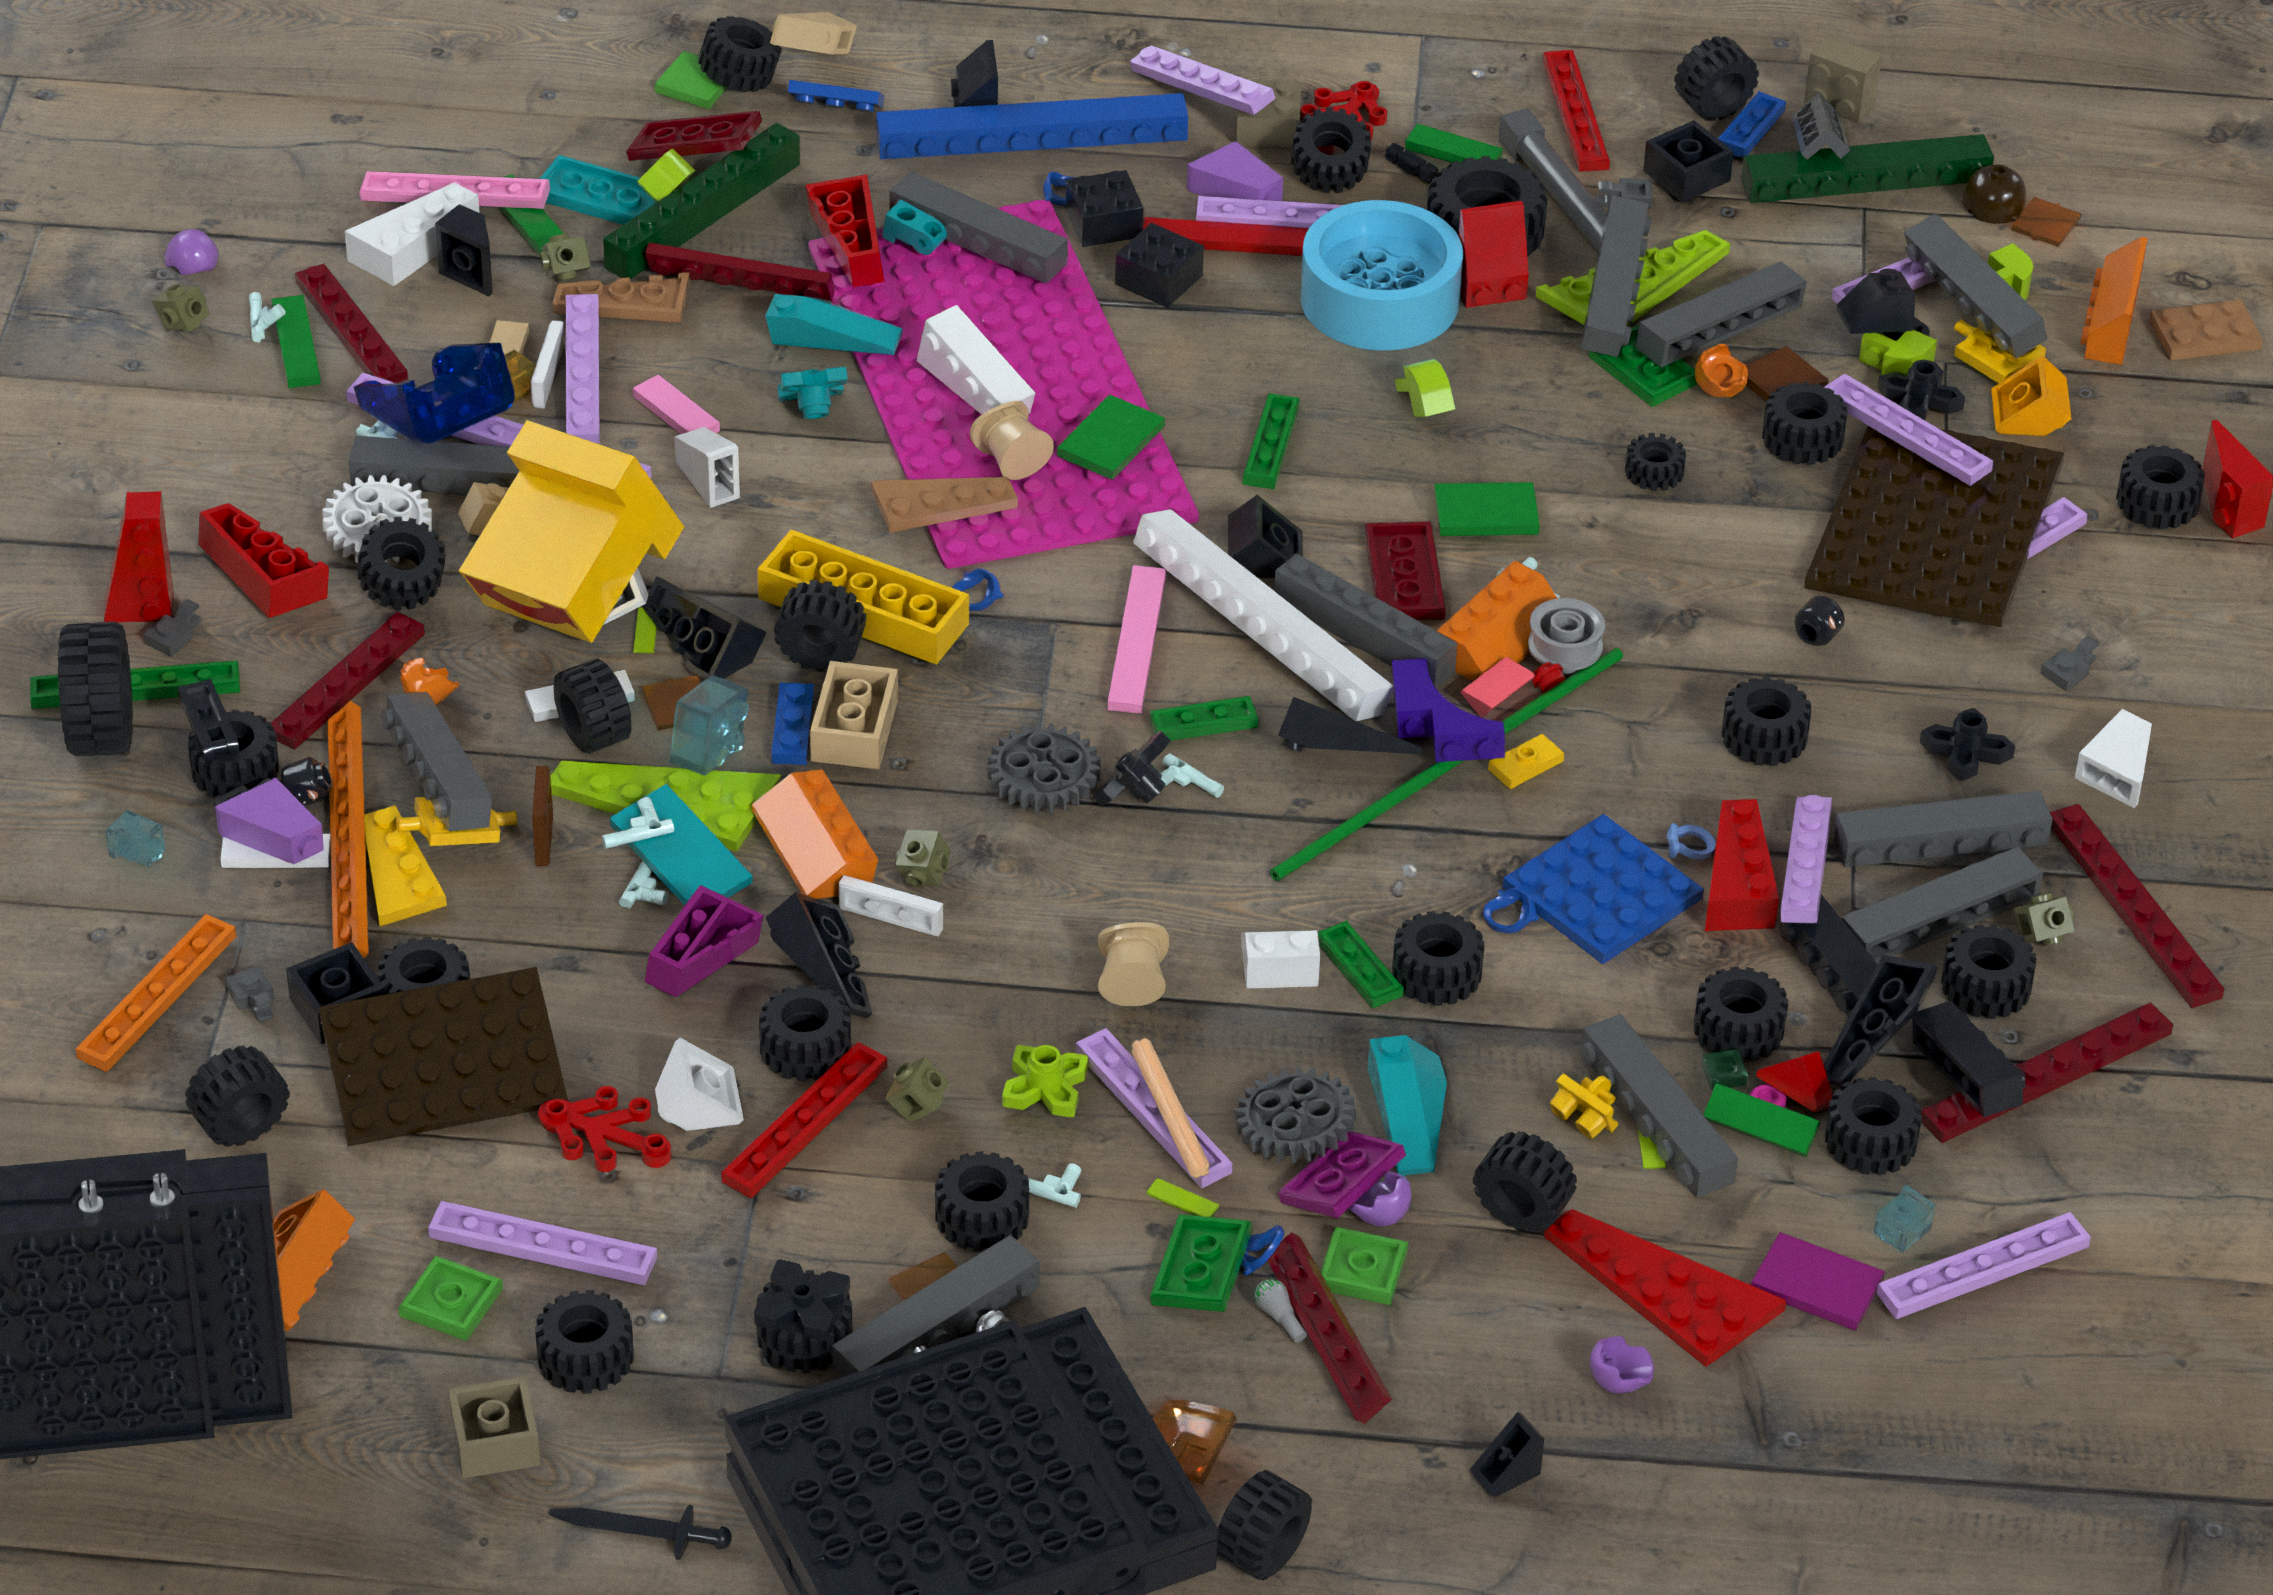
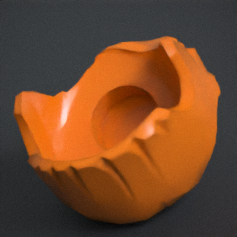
M1718 344L1704 351L1696 362L1695 380L1699 387L1708 395L1731 398L1737 396L1747 384L1748 370L1746 365L1731 355L1729 346L1726 344Z
M424 658L409 660L400 670V679L405 693L428 692L437 706L459 687L458 681L452 682L447 679L449 672L445 667L434 670L433 668L422 667L425 663Z

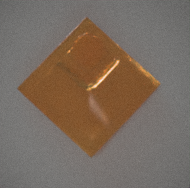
M1171 1399L1164 1404L1153 1418L1188 1479L1202 1485L1207 1479L1237 1421L1234 1412L1199 1402Z

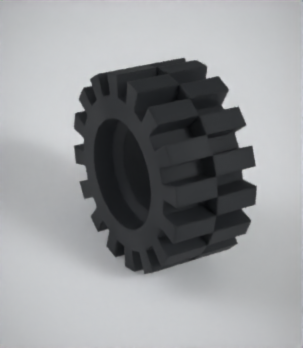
M1649 433L1648 438L1644 434L1639 435L1638 440L1634 438L1631 441V445L1628 444L1625 464L1627 478H1631V483L1634 485L1640 483V488L1644 490L1647 486H1651V491H1657V487H1661L1662 491L1668 490V485L1672 488L1676 487L1677 482L1680 483L1684 476L1686 450L1683 449V444L1681 442L1676 443V438L1672 436L1668 440L1665 439L1666 434L1660 433V437H1655V433Z

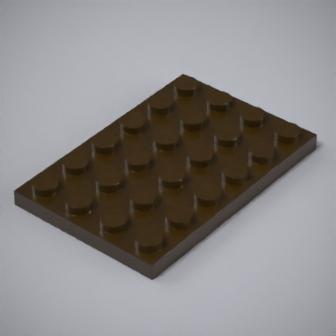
M537 967L319 1007V1016L348 1146L537 1111L544 1102L553 1099L568 1101Z

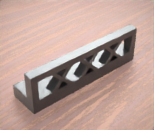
M1820 92L1791 116L1801 154L1807 160L1825 144L1840 159L1850 151L1840 114Z

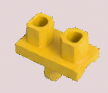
M1563 1073L1556 1080L1559 1091L1549 1103L1552 1112L1562 1120H1567L1576 1109L1581 1111L1583 1114L1575 1122L1576 1127L1591 1140L1604 1128L1611 1133L1616 1129L1618 1122L1612 1118L1614 1109L1610 1106L1615 1101V1096L1609 1092L1611 1081L1608 1078L1599 1076L1592 1081L1585 1077L1580 1085Z

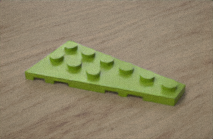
M1703 230L1674 240L1673 246L1661 250L1657 247L1647 249L1644 258L1639 257L1638 259L1644 261L1640 279H1635L1634 281L1640 283L1636 301H1631L1630 303L1636 305L1632 323L1728 255L1730 243L1707 230ZM1595 267L1589 269L1588 275L1576 279L1568 276L1562 278L1560 284L1549 287L1547 284L1536 287V298L1584 325Z
M561 761L551 774L552 795L613 814H617L667 784L723 845L735 852L738 851L758 821L751 810L752 804L781 782L780 774Z

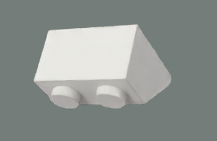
M1317 930L1241 932L1246 989L1318 986L1320 951Z

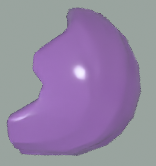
M186 229L177 233L171 239L164 253V261L167 267L174 266L179 270L180 274L190 275L212 271L217 264L219 253L214 241L207 234L198 229Z
M1386 1172L1384 1175L1385 1179L1376 1182L1349 1209L1366 1223L1375 1226L1396 1224L1409 1210L1412 1198L1410 1182L1404 1176L1394 1172Z
M1622 1336L1600 1339L1591 1352L1589 1365L1596 1383L1608 1392L1614 1394L1630 1393L1650 1384L1654 1378L1653 1360L1648 1350L1641 1346H1629L1625 1343V1339Z

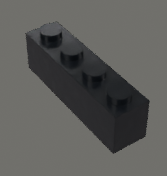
M1821 894L1817 923L1781 922L1779 929L1782 938L1789 942L1796 950L1801 962L1806 966L1808 965L1816 975L1820 986L1823 989H1827L1835 999L1839 1010L1845 1012L1849 1017L1878 964Z
M1951 1000L1917 1011L1912 1017L1913 1043L1983 1117L2023 1105V1088H2025L2026 1083L2022 1071L2006 1058L2001 1049H1997L1989 1041L1985 1032L1979 1030L1970 1021L1965 1012H1961Z

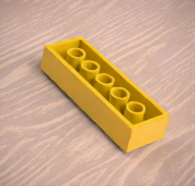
M792 529L757 569L758 599L782 607L788 591L792 587L797 588L799 583L805 582L809 584L811 580H818L819 583H824L825 581L832 582V585L836 587L841 585L846 588L845 592H852L857 597L856 602H861L864 607L863 613H866V625L862 634L863 638L936 665L969 625V594Z

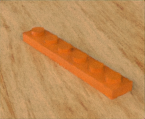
M205 914L76 1048L77 1059L108 1072L237 937L236 927Z

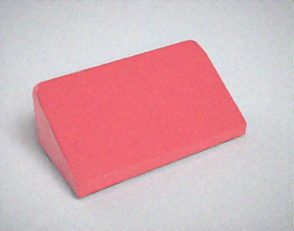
M1505 657L1465 687L1460 693L1477 714L1483 718L1523 688L1535 677V674Z

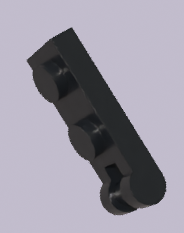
M212 679L177 687L179 700L199 744L203 760L215 759V755L225 752L228 755L239 753L237 737ZM221 736H222V738H223V739L211 741V739H214V738H217V737H221Z

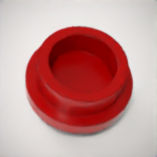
M1551 662L1541 665L1534 671L1533 686L1539 688L1542 693L1555 687L1565 679L1562 673L1563 667L1560 663L1552 665Z

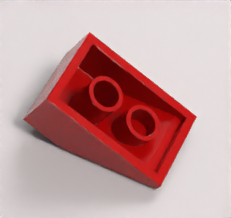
M1516 201L1461 209L1458 236L1463 247L1460 297L1465 308L1527 299L1529 271L1523 202Z
M2217 419L2211 421L2202 467L2205 473L2204 483L2213 520L2233 539L2265 527L2273 489V475Z

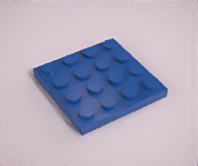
M1605 814L1600 815L1505 876L1502 886L1505 890L1519 888L1528 893L1534 900L1537 915L1601 964L1611 960L1702 900L1704 888Z

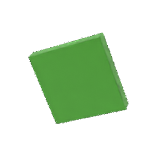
M686 51L679 55L654 84L655 93L706 109H710L728 87L721 86L716 81L709 79L706 76L707 73L702 72L700 68L701 65L698 63L699 55Z
M1335 1226L1322 1265L1321 1274L1332 1293L1391 1305L1406 1259L1409 1242Z
M435 1256L398 1307L399 1317L467 1341L503 1290V1280Z

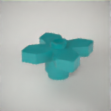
M846 367L828 368L822 371L819 369H809L802 372L781 374V384H778L776 388L778 402L798 400L799 411L803 412L804 419H819L828 416L829 408L831 407L830 396L842 395L844 391L843 385L847 384Z

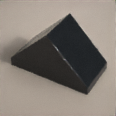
M1517 1412L1469 1471L1491 1496L1497 1497L1541 1474L1545 1439L1522 1413Z

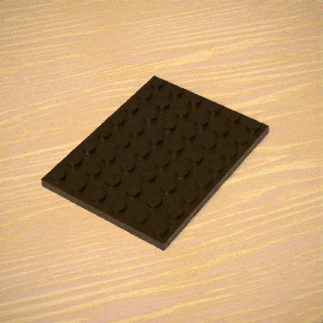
M1868 426L1806 574L1804 588L2002 627L2029 556L2031 543L2041 523L2042 513L2048 505L2063 465L2064 452L2022 445L2016 442L2000 441L1984 436L1958 433L1952 430H1942L1993 460L1992 471L1970 486Z

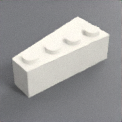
M957 305L925 321L916 360L980 414H984L994 407L1011 401H1022L1027 406L1030 414L1035 392Z

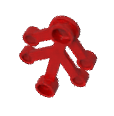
M1360 81L1345 91L1332 93L1328 88L1316 89L1314 91V104H1304L1301 106L1300 120L1303 122V117L1307 114L1313 116V111L1318 109L1317 106L1327 108L1332 103L1348 101L1344 105L1332 106L1333 111L1339 112L1340 108L1345 109L1346 114L1354 113L1357 115V121L1359 122L1363 118L1358 110L1360 108L1366 109L1369 114V123H1365L1366 131H1370L1371 141L1374 131L1372 125L1382 126L1386 124L1387 110L1384 107L1378 106L1376 102L1379 98V88L1369 81ZM1320 108V110L1325 112L1326 108ZM1325 145L1317 149L1324 154L1332 155L1335 146Z
M603 1086L596 1091L595 1097L572 1103L564 1099H553L544 1102L538 1110V1118L543 1127L549 1132L557 1133L561 1142V1154L567 1160H577L584 1154L583 1140L579 1136L573 1135L571 1127L584 1131L594 1154L595 1168L601 1172H610L617 1166L616 1151L608 1147L604 1139L641 1151L643 1163L652 1168L663 1167L671 1160V1144L662 1134L655 1133L644 1137L616 1127L634 1121H647L651 1117V1103L646 1098L637 1097L629 1102V1108L591 1118L584 1116L583 1114L599 1109L610 1111L617 1107V1090L612 1086Z

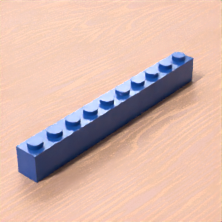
M1183 93L876 112L877 143L880 159L1186 141L1188 140V112Z

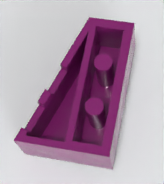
M700 885L650 952L644 982L674 997H678L759 942L764 915Z

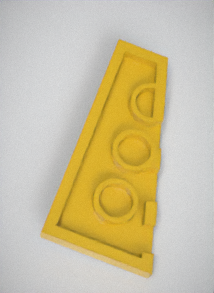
M395 805L364 815L365 841L379 927L447 906L446 895L411 832H398L396 820L397 817L402 816Z

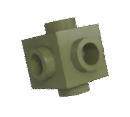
M568 234L552 236L549 238L550 242L542 247L543 252L539 253L542 270L548 271L549 278L558 277L559 282L578 278L577 273L587 271L591 267L584 236L570 239ZM561 255L565 256L566 261L561 258Z
M177 283L168 287L164 293L152 300L164 329L183 330V332H189L198 328L201 325L200 321L210 315L206 305V298L198 286Z
M907 829L901 848L898 849L895 855V866L905 882L911 886H939L943 873L948 869L951 850L939 831Z
M2052 892L2032 896V903L2013 908L2019 934L2025 938V943L2042 941L2043 946L2064 941L2063 934L2075 931L2073 925L2075 919L2074 911L2068 903L2067 897L2053 898Z
M926 1057L913 1063L905 1062L895 1071L893 1075L895 1080L885 1099L910 1123L934 1112L944 1100L942 1095L949 1081Z

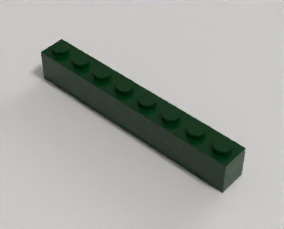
M776 122L749 140L743 150L731 152L604 237L605 269L620 278H630L631 280L649 268L645 255L648 243L680 247L800 165V136Z
M1984 134L1849 146L1850 151L1841 159L1831 148L1819 149L1808 160L1801 154V151L1745 155L1741 181L1750 203L1965 184L1968 182L1969 177L1979 168L1993 165L1994 155Z

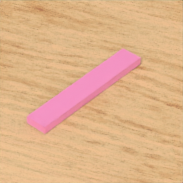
M366 171L359 194L361 201L409 203L452 183H457L478 194L479 206L544 209L550 191V183L547 179Z
M1133 565L1108 697L1109 711L1142 714L1166 580L1165 568Z

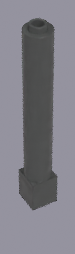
M1528 108L1501 115L1499 142L1515 161H1524L1597 252H1599L1606 216L1605 210L1544 138L1545 128Z

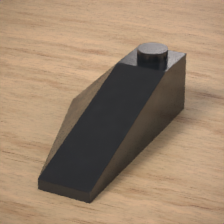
M658 576L648 593L646 604L642 606L658 629L664 632L672 642L670 645L674 651L680 653L686 661L684 664L687 669L713 684L753 663L767 633L746 620Z
M1296 697L1292 698L1278 736L1284 738L1282 745L1299 752L1302 751L1303 746L1314 749L1420 754L1422 751V747Z
M795 892L765 917L771 929L770 935L772 940L818 986H821L823 991L829 989L834 991L835 997L841 996L845 1000V1006L849 1007L850 1014L868 1018L872 1015L865 983L856 975L855 971L860 967L859 958L851 955L850 946L855 943L853 934L839 905Z
M1882 955L1823 1064L1829 1084L1841 1086L1846 1082L1849 1083L1917 1013L1934 981L1937 967L1934 964Z

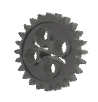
M1036 723L1035 730L1030 731L1026 726H1022L1021 734L1011 730L1009 731V739L1000 737L999 746H992V755H988V779L991 780V788L998 789L999 798L1008 796L1009 805L1017 801L1021 802L1020 810H1024L1029 805L1034 806L1035 813H1038L1041 807H1046L1048 812L1052 813L1054 806L1058 805L1065 811L1067 810L1068 802L1078 806L1079 797L1089 799L1090 790L1097 789V781H1100V757L1097 756V748L1090 747L1089 738L1080 740V732L1076 731L1069 735L1067 734L1066 726L1059 731H1055L1054 725L1051 723L1047 730H1042L1039 723Z
M1296 1067L1294 1074H1288L1285 1069H1281V1076L1277 1078L1273 1074L1267 1073L1268 1081L1266 1083L1256 1079L1254 1081L1255 1089L1246 1088L1244 1090L1245 1098L1238 1099L1239 1108L1235 1110L1238 1134H1242L1243 1143H1250L1252 1152L1262 1149V1155L1265 1159L1273 1153L1276 1154L1277 1162H1281L1285 1156H1290L1291 1162L1296 1163L1298 1156L1302 1155L1307 1161H1311V1153L1315 1152L1325 1157L1326 1147L1337 1150V1140H1348L1347 1132L1354 1131L1353 1121H1356L1354 1096L1350 1095L1349 1086H1341L1339 1077L1330 1080L1329 1072L1327 1071L1320 1076H1316L1315 1068H1311L1307 1074H1302L1300 1067Z

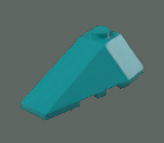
M775 294L765 315L772 344L894 355L903 335V330L900 327L819 298Z
M1407 1035L1369 1039L1367 1070L1387 1140L1402 1144L1406 1156L1395 1165L1397 1174L1405 1176L1434 1172L1447 1088V1080L1440 1057Z

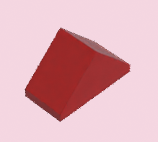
M1819 1051L1757 1071L1756 1077L1811 1111L1818 1112L1829 1108L1833 1094Z

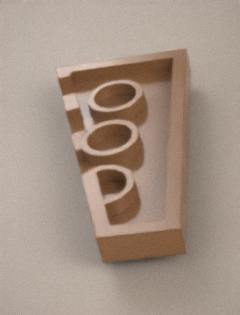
M689 272L678 273V278L663 280L662 275L649 276V281L630 282V278H618L617 281L607 285H602L599 280L560 283L557 285L553 301V314L566 315V295L598 294L599 318L681 323L690 283Z
M1008 477L871 481V492L889 533L1018 508V498Z

